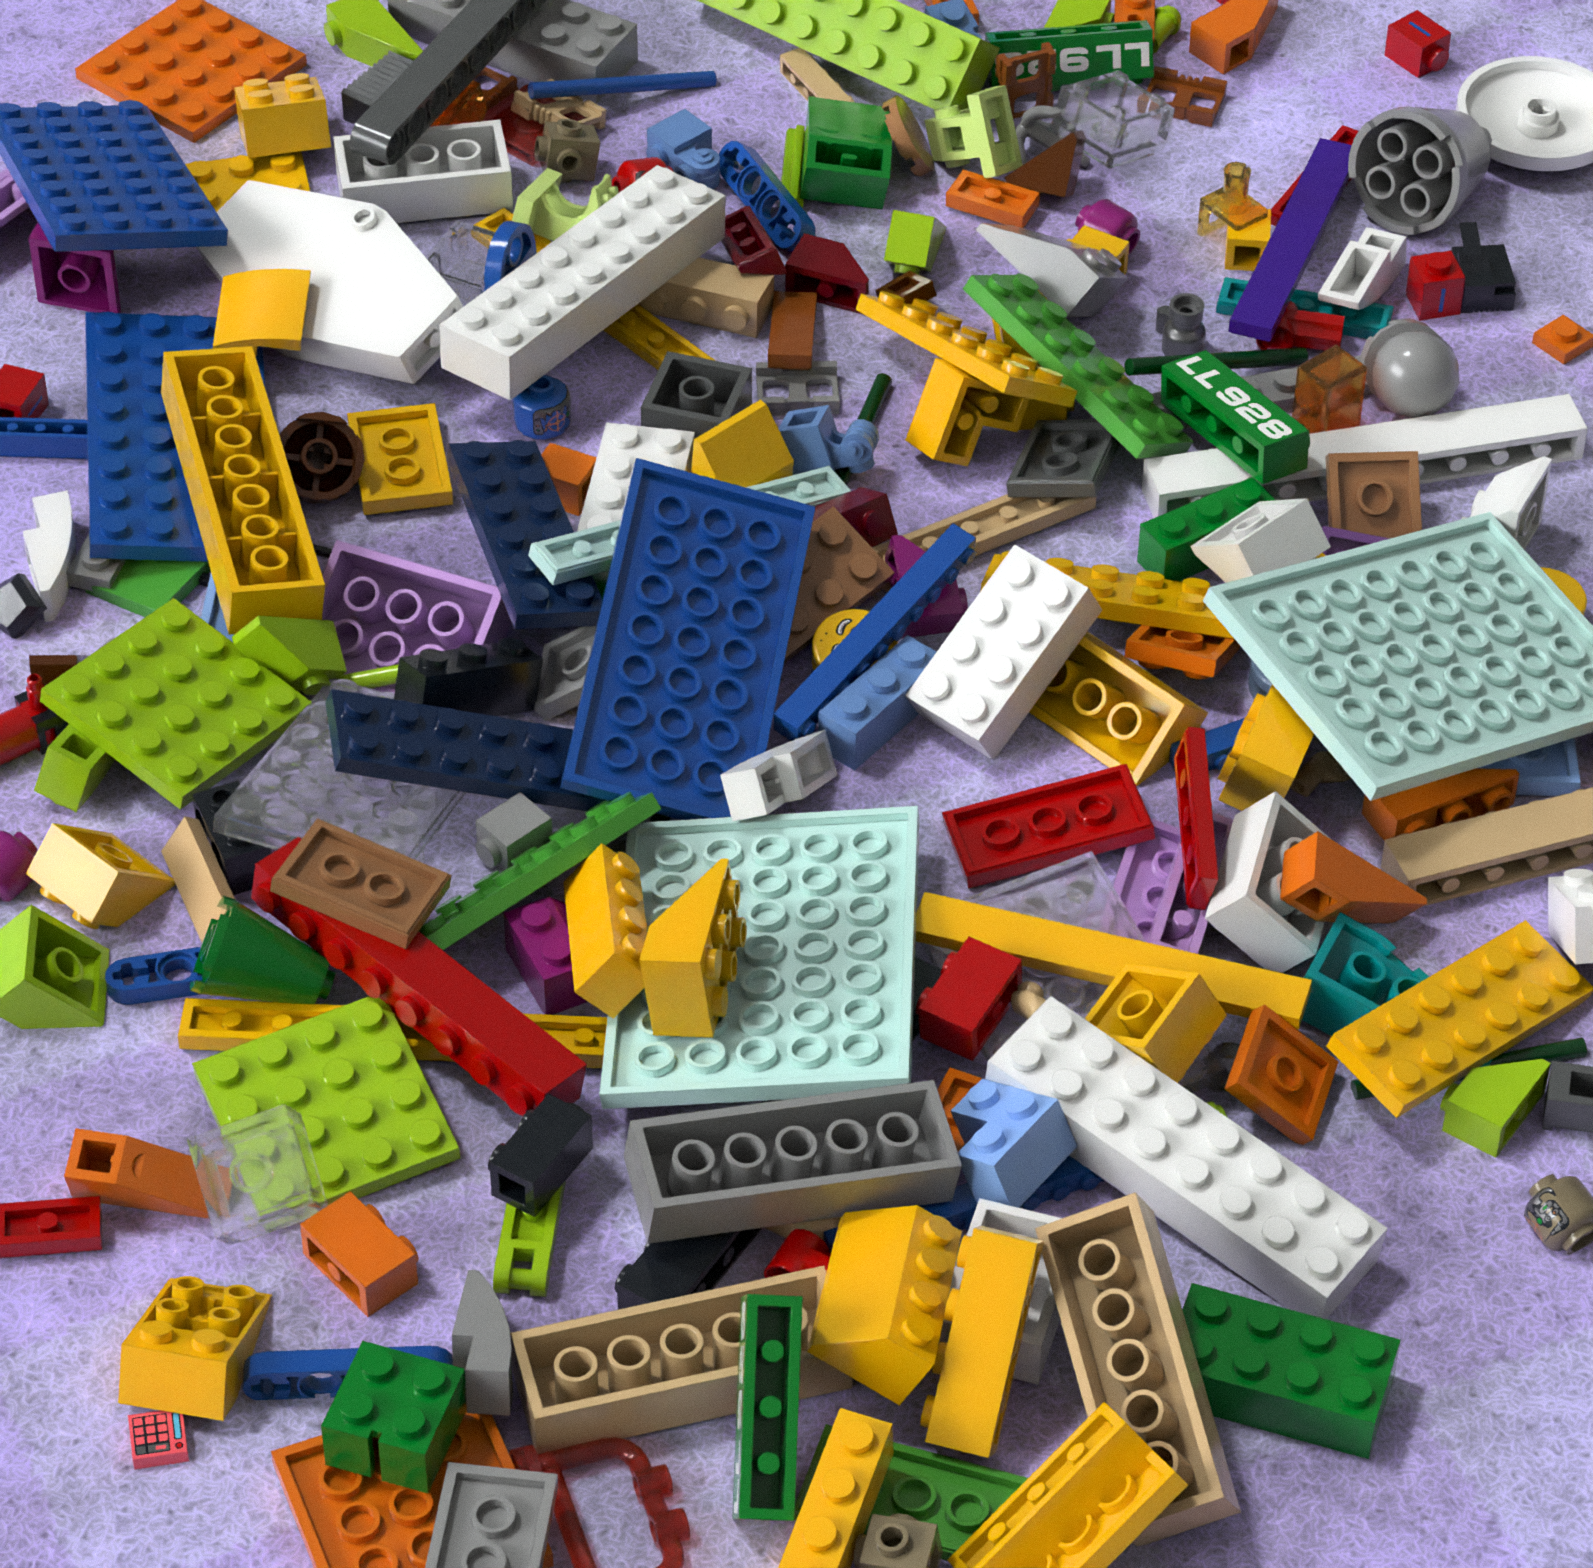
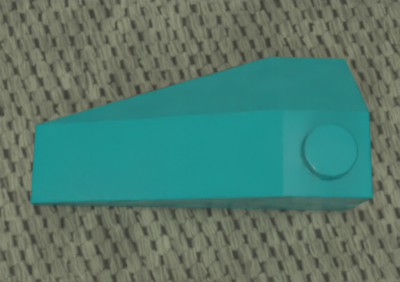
M1340 912L1303 977L1312 980V987L1302 1020L1332 1036L1333 1033L1429 976L1420 968L1412 971L1393 954L1397 947L1386 937ZM1492 1059L1480 1067L1489 1066Z

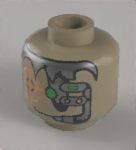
M1554 1174L1540 1179L1530 1188L1529 1194L1532 1198L1525 1207L1524 1217L1548 1249L1552 1251L1564 1249L1569 1255L1593 1242V1196L1577 1177L1565 1176L1557 1179Z

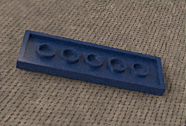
M513 440L511 442L470 441L467 443H449L446 455L447 462L514 629L597 626L603 599L593 576L552 585L528 556L531 543L574 532L536 441Z
M331 689L325 702L336 772L510 799L521 792L536 804L586 812L605 801L560 788L573 729Z

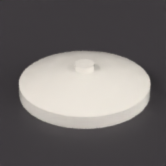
M1511 57L1480 67L1469 75L1460 87L1456 110L1471 116L1481 127L1489 131L1492 139L1490 146L1491 159L1509 166L1534 171H1564L1593 163V72L1589 69L1550 57Z

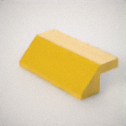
M1103 1402L947 1561L953 1568H1107L1188 1484L1113 1409Z

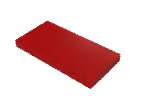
M1127 764L942 812L946 831L968 889L1155 839L1153 823Z

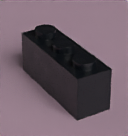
M502 638L498 643L485 645L467 643L460 645L458 649L445 651L423 650L418 655L400 657L394 699L494 716L532 711L537 701L543 658L526 647L523 641L515 638Z

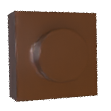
M912 271L904 273L875 290L877 297H879L880 291H885L904 298V303L911 305L914 299L928 301L937 296L933 281Z

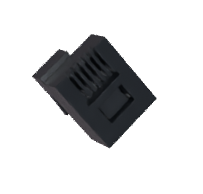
M1477 222L1459 223L1463 246L1452 247L1451 251L1465 275L1460 313H1473V310L1478 312V309H1480V312H1483V309L1486 312L1489 309L1491 312H1494V308L1496 311H1499V308H1501V311H1513L1516 297V281L1504 244L1481 245Z

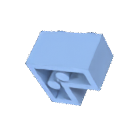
M981 1079L951 1110V1114L965 1144L958 1152L962 1164L961 1169L976 1202L981 1198L1019 1208L1077 1148L1076 1141L1059 1100L1056 1098Z

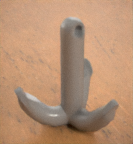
M1033 106L1023 113L1020 124L1015 128L1023 165L1027 163L1024 147L1026 137L1033 139L1047 149L1062 139L1056 135V129L1051 123L1040 120L1060 117L1062 113L1058 107ZM1083 152L1080 165L1086 168L1090 164V158Z

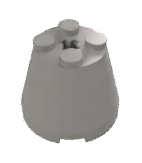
M1397 107L1377 115L1361 127L1354 138L1349 153V178H1354L1358 193L1365 204L1362 209L1381 227L1403 235H1415L1443 225L1454 216L1484 178L1490 163L1491 135L1486 128L1481 127L1471 116L1457 110Z

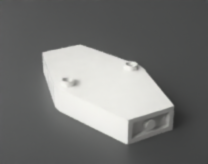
M248 180L217 211V214L228 229L227 246L196 247L207 266L221 283L223 276L261 269L311 270L301 351L273 348L284 356L301 361L415 384L441 356L439 324L463 307L458 295L388 212L372 203Z

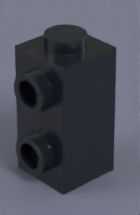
M548 1094L535 1110L530 1109L524 1114L519 1123L518 1130L506 1144L500 1143L492 1152L488 1162L491 1195L536 1217L593 1149L592 1115L586 1113L580 1106L574 1103H566Z

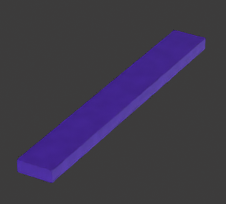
M1323 138L1319 139L1230 318L1228 332L1267 342L1271 341L1349 180L1348 161L1352 145Z

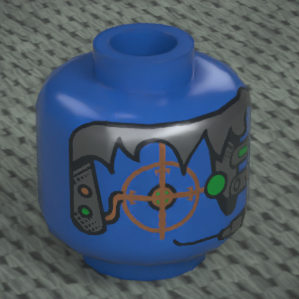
M543 375L513 398L514 422L518 431L524 436L535 440H548L563 434L567 430L571 421V398L567 386L562 381Z

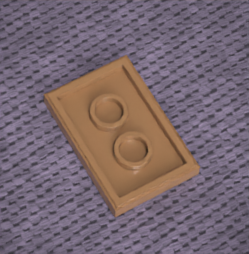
M317 818L273 876L270 891L406 949L450 888L452 875Z

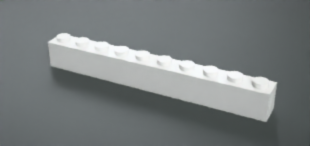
M1570 394L1317 432L1309 434L1310 447L1308 448L1307 469L1263 485L1259 481L1257 482L1275 500L1307 498L1310 502L1327 499L1325 456L1328 453L1418 451L1420 484L1507 471L1543 456L1551 458V464L1579 460L1583 458L1588 428ZM1218 448L1144 459L1142 492L1153 518L1252 476Z

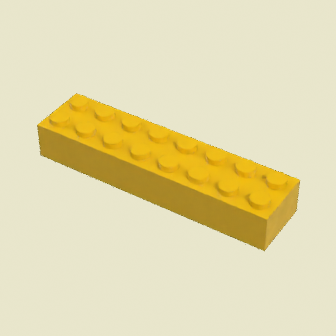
M253 347L163 352L161 395L228 634H236L257 616L322 620L325 593L324 579Z

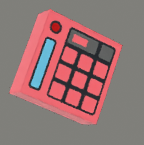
M160 1410L128 1415L134 1470L189 1462L184 1414Z

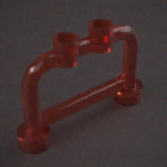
M618 1437L600 1438L537 1454L533 1444L510 1449L509 1455L515 1469L558 1474V1491L553 1513L573 1568H597L562 1471L607 1459L621 1460L629 1467L633 1488L639 1504L644 1506L656 1548H660L662 1553V1562L655 1568H683L685 1558L681 1542L690 1540V1528L686 1513L682 1507L668 1510L664 1498L673 1496V1484L666 1464L652 1467L649 1458L641 1447L630 1440Z

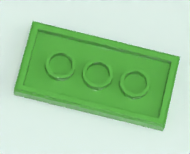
M826 1424L795 1503V1520H797L832 1430V1425ZM893 1442L894 1454L863 1534H867L872 1514L883 1516L906 1514L918 1521L938 1525L943 1550L941 1559L947 1561L1028 1478Z

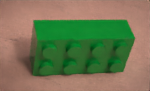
M1191 1283L1182 1311L1214 1417L1369 1459L1395 1376L1401 1339Z

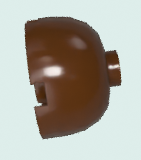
M326 412L305 413L289 423L279 434L299 500L312 504L333 502L346 495L359 480L365 461L363 444L358 434L356 436L353 429L341 417Z

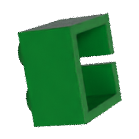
M362 1341L321 1425L325 1465L372 1478L376 1469L372 1437L379 1438L378 1447L382 1481L429 1493L467 1411L465 1369Z

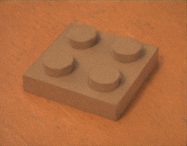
M1418 451L1328 453L1325 456L1329 527L1385 538H1394L1422 530Z

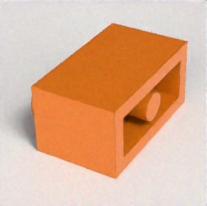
M351 1191L300 1224L303 1254L367 1317L418 1284L416 1263L419 1261V1257L413 1244L403 1235L396 1236L386 1226L380 1212L371 1204L365 1206Z

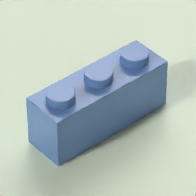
M907 635L819 711L818 731L826 730L832 757L855 771L919 714L905 695L936 654L935 650Z

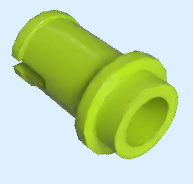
M1165 5L1155 9L1153 53L1159 50L1170 34H1176L1181 28V15L1172 6Z

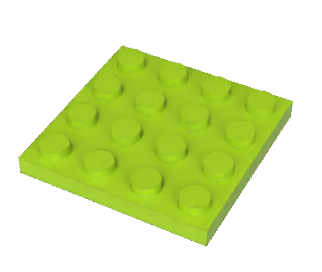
M175 598L41 689L40 697L41 703L180 810L193 801L192 794L208 790L310 716L312 702L269 669L246 657L234 646L232 641Z
M368 996L192 1063L195 1077L267 1232L311 1217L350 1191L357 1198H361L461 1158L459 1146L391 1007L379 997L372 998Z

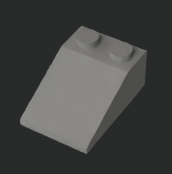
M981 223L976 228V231L1021 274L1033 279L1039 286L1038 290L1049 301L1061 306L1066 311L1067 317L1096 316L1128 279L1119 270L1122 265L1121 262L1112 253L1103 248L1099 251L1095 248L1014 225Z

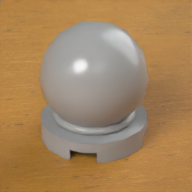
M1411 318L1392 320L1388 322L1390 325L1380 329L1374 337L1370 336L1366 340L1360 355L1361 376L1365 380L1368 389L1392 412L1410 418L1433 415L1451 402L1460 383L1459 364L1452 347L1426 323Z

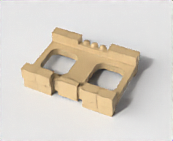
M520 90L514 92L511 111L528 121L533 119L534 121H539L541 125L545 124V121L558 122L560 119H569L564 114L573 112L576 115L582 116V119L578 121L581 124L594 125L599 130L605 128L607 110L590 100L584 101L578 96L545 98L552 103L542 104L536 99H530L528 91L524 93Z

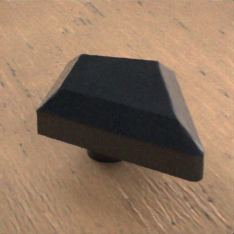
M20 573L0 583V629L11 638L16 639L23 636L47 609L26 575Z

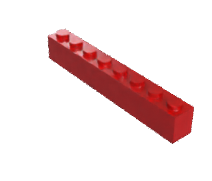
M299 836L255 863L251 899L256 902L261 910L274 916L289 928L296 938L305 941L324 956L331 966L340 969L359 984L367 995L372 998L379 997L388 1004L392 1012L405 1025L415 1029L430 1041L441 1054L450 1057L470 1073L477 1083L485 1085L505 1101L513 1112L524 1116L528 1110H535L548 1094L566 1103H574L580 1099L587 1064L419 931L409 946L404 949L271 892V880L301 841Z

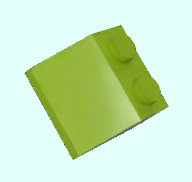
M30 905L0 929V1018L21 1029L103 1026L107 991L105 973L109 965L110 949L37 907Z

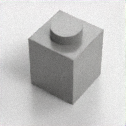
M521 792L475 820L477 836L475 848L479 858L486 866L490 868L496 866L501 871L513 866L511 860L522 852L534 846L538 849L549 843L548 836L552 834V818Z

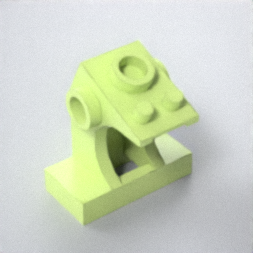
M1006 85L994 86L967 95L969 106L967 109L959 111L958 105L934 110V118L924 120L933 160L945 161L946 168L966 165L970 163L971 158H980L984 178H989L1014 171L1023 165ZM994 118L999 137L998 142L994 141L990 122Z
M547 168L517 197L512 221L528 224L534 234L554 241L619 193L618 187L612 186L611 176L606 173L603 180L592 188L588 205H576L566 200L559 191L563 174Z

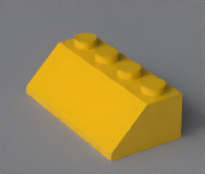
M1088 631L1029 711V713L1109 768L1127 764L1136 786L1169 762L1170 746L1182 739L1188 726L1200 728L1208 715L1207 711L1128 658H1125L1121 653Z
M918 1205L845 1212L839 1220L807 1352L900 1405L935 1364L962 1231L952 1226L945 1218L934 1215Z

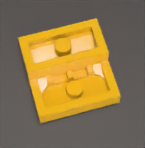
M261 269L223 276L213 349L252 346L255 356H257L258 346L301 351L311 270Z

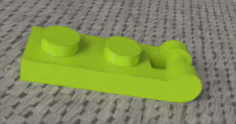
M566 1181L536 1217L506 1203L493 1275V1290L495 1293L510 1294L511 1289L530 1290V1296L547 1297L550 1269ZM515 1261L533 1262L532 1269L514 1268Z

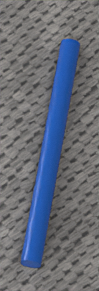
M715 71L530 82L528 94L530 99L706 88L715 87L717 78Z

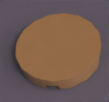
M898 95L885 101L882 109L885 112H890L885 115L887 128L900 155L905 160L912 158L916 164L910 167L912 173L921 177L934 169V160L930 148L908 105Z

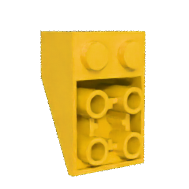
M720 859L649 925L639 962L653 1035L713 1038L718 1018L726 1016L728 1008L727 985L728 982L736 980L738 966L736 951L738 947L743 948L745 946L747 936L746 919L738 917L737 911L740 904L739 880H732L729 859Z
M182 1276L176 1279L169 1278L121 1344L118 1403L223 1421L237 1400L243 1382L244 1361L253 1354L272 1299V1294L256 1292L255 1289L246 1285L224 1287L205 1284L203 1280L192 1276Z

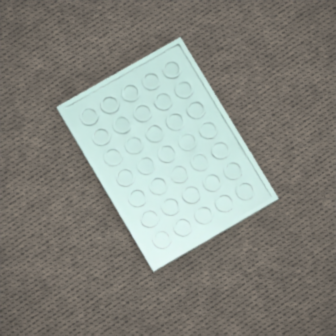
M1491 512L1208 588L1203 599L1206 606L1370 801L1593 732V625Z
M918 806L772 814L732 821L731 817L641 822L628 830L625 853L637 863L640 869L647 932L649 925L720 859H729L732 880H739L740 904L737 911L738 917L746 919L747 936L745 946L737 948L738 966L736 980L728 982L727 1013L725 1017L718 1018L713 1038L653 1035L645 989L614 1019L608 1016L599 1092L602 1109L787 1100L911 1083L920 825Z

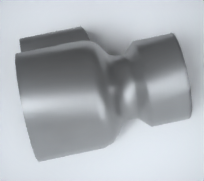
M1190 293L1175 295L1171 298L1169 306H1161L1157 309L1156 331L1163 334L1162 351L1165 356L1195 354L1204 351L1206 329L1201 322L1203 320L1204 302L1197 295Z

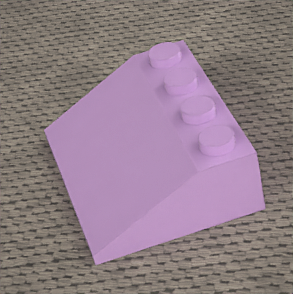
M336 540L322 575L325 583L322 620L334 621L347 672L344 674L399 664L400 657L418 655L421 651L427 649L445 651L458 649L460 645L467 643L477 645L498 643L500 639L507 637L512 624L497 586ZM396 684L365 689L363 691L394 699Z

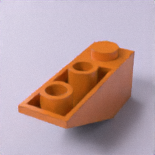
M1229 0L1209 13L1200 16L1191 23L1189 53L1222 74L1252 59L1278 8V0Z
M1476 768L1372 801L1364 794L1362 815L1385 841V839L1393 838L1400 834H1409L1437 827L1444 823L1481 816L1491 811L1508 809L1515 802L1519 772L1516 769Z
M1319 831L1284 851L1280 900L1315 921L1335 922L1341 912L1359 923L1388 924L1402 919L1427 904L1426 897Z
M75 1128L64 1178L72 1198L100 1196L102 1204L226 1221L237 1173L236 1170L130 1136Z

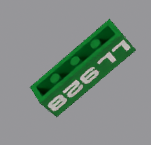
M1147 20L985 33V41L1000 48L997 55L1004 53L1007 58L1041 50L1042 43L1050 42L1056 53L1055 74L1051 75L1053 77L1051 92L1061 90L1063 85L1078 84L1081 88H1098L1103 86L1104 81L1119 80L1121 85H1137L1143 83V78H1154L1153 29ZM996 58L987 76L990 87L999 85L996 76ZM1038 59L1019 64L1016 69V80L1034 76L1038 71Z
M1207 350L1162 365L1161 403L1262 485L1307 469L1308 448L1310 447L1309 430Z
M746 1294L741 1297L732 1519L794 1521L803 1296Z

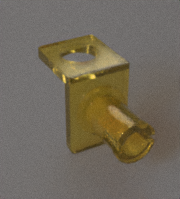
M1228 163L1223 170V187L1200 198L1197 234L1201 237L1226 224L1235 231H1240L1268 216V210L1248 195L1251 168H1246L1245 163ZM1211 213L1218 217L1217 220L1209 223Z

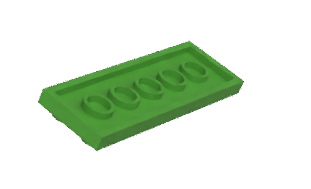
M1021 273L1016 275H971L963 290L1023 349L1038 361L1042 367L1062 374V383L1077 390L1075 399L1136 459L1181 454L1189 450L1194 441L1182 431L1183 425L1181 422L1158 408L1153 403L1154 397L1145 388L1135 385L1124 375L1125 369L1116 360L1105 356L1096 348L1094 338L1087 332L1077 329L1066 318L1067 313L1061 306L1048 301L1038 291L1039 286L1033 279Z
M628 792L613 801L609 799L597 804L585 812L586 819L576 825L573 822L550 834L548 836L549 843L538 849L534 846L511 860L513 866L501 873L498 870L478 880L473 884L474 891L463 897L457 895L435 908L437 915L426 920L419 932L442 950L448 948L587 858L601 843L607 845L661 810L660 805L652 792L636 798L633 797L631 792Z

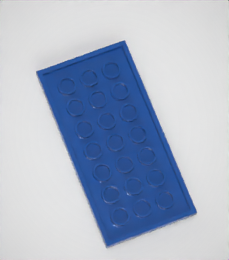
M125 100L119 102V105L103 106L93 101L80 102L78 106H61L53 102H42L37 104V107H20L13 103H0V156L55 252L227 246L228 229L149 108L141 102Z
M109 311L85 313L90 558L208 562L163 403L161 384L163 352L213 349L217 317L159 315L155 313L125 314ZM258 346L257 356L255 357L265 386L263 347Z
M636 458L631 472L561 780V789L603 800L610 799L611 801L628 792H631L634 798L652 792L661 807V810L656 812L660 815L679 820L731 817L720 775L734 766L766 752L816 506Z

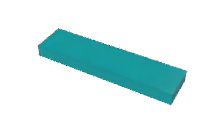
M1225 277L1217 301L1216 313L1232 315L1249 281ZM1298 289L1295 290L1290 300L1295 303L1298 310L1345 316L1342 335L1368 339L1370 336L1374 337L1380 329L1390 325L1388 322L1392 319L1394 306L1372 303L1366 308L1357 310L1318 300V293Z

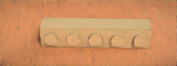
M797 48L780 55V72L807 101L810 96L854 102L853 98L841 89L840 84L828 75L826 69L822 68L815 61L814 57L809 55L804 49Z

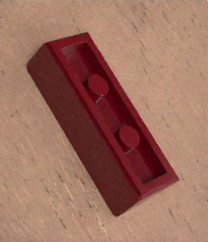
M745 206L725 216V238L721 242L740 273L785 275L788 273L776 247L750 206Z

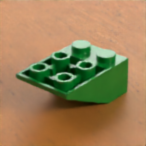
M809 96L800 199L883 210L891 170L892 137L885 122V115L890 112H885L882 106Z

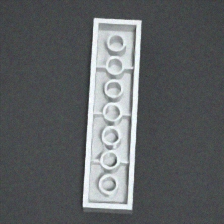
M659 165L655 166L439 324L441 368L499 396L512 400L724 239L726 195L702 183H697L674 173L668 168H663Z
M1052 996L988 1060L986 1080L1059 1100L1077 1144V1148L1070 1154L1072 1158L1089 1168V1170L1125 1195L1136 1192L1154 1211L1156 1217L1287 1309L1327 1319L1378 1261L1388 1229L1386 1226Z

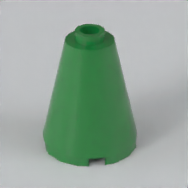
M222 896L217 907L223 908L226 911L224 915L220 914L218 920L212 918L193 970V972L201 974L202 979L201 981L195 980L190 982V991L205 995L292 1004H315L318 997L324 1000L327 999L336 972L328 969L329 962L324 956L235 899Z

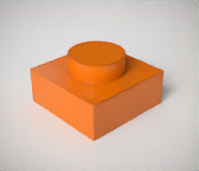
M1563 314L1535 331L1532 343L1564 365L1593 347V334Z

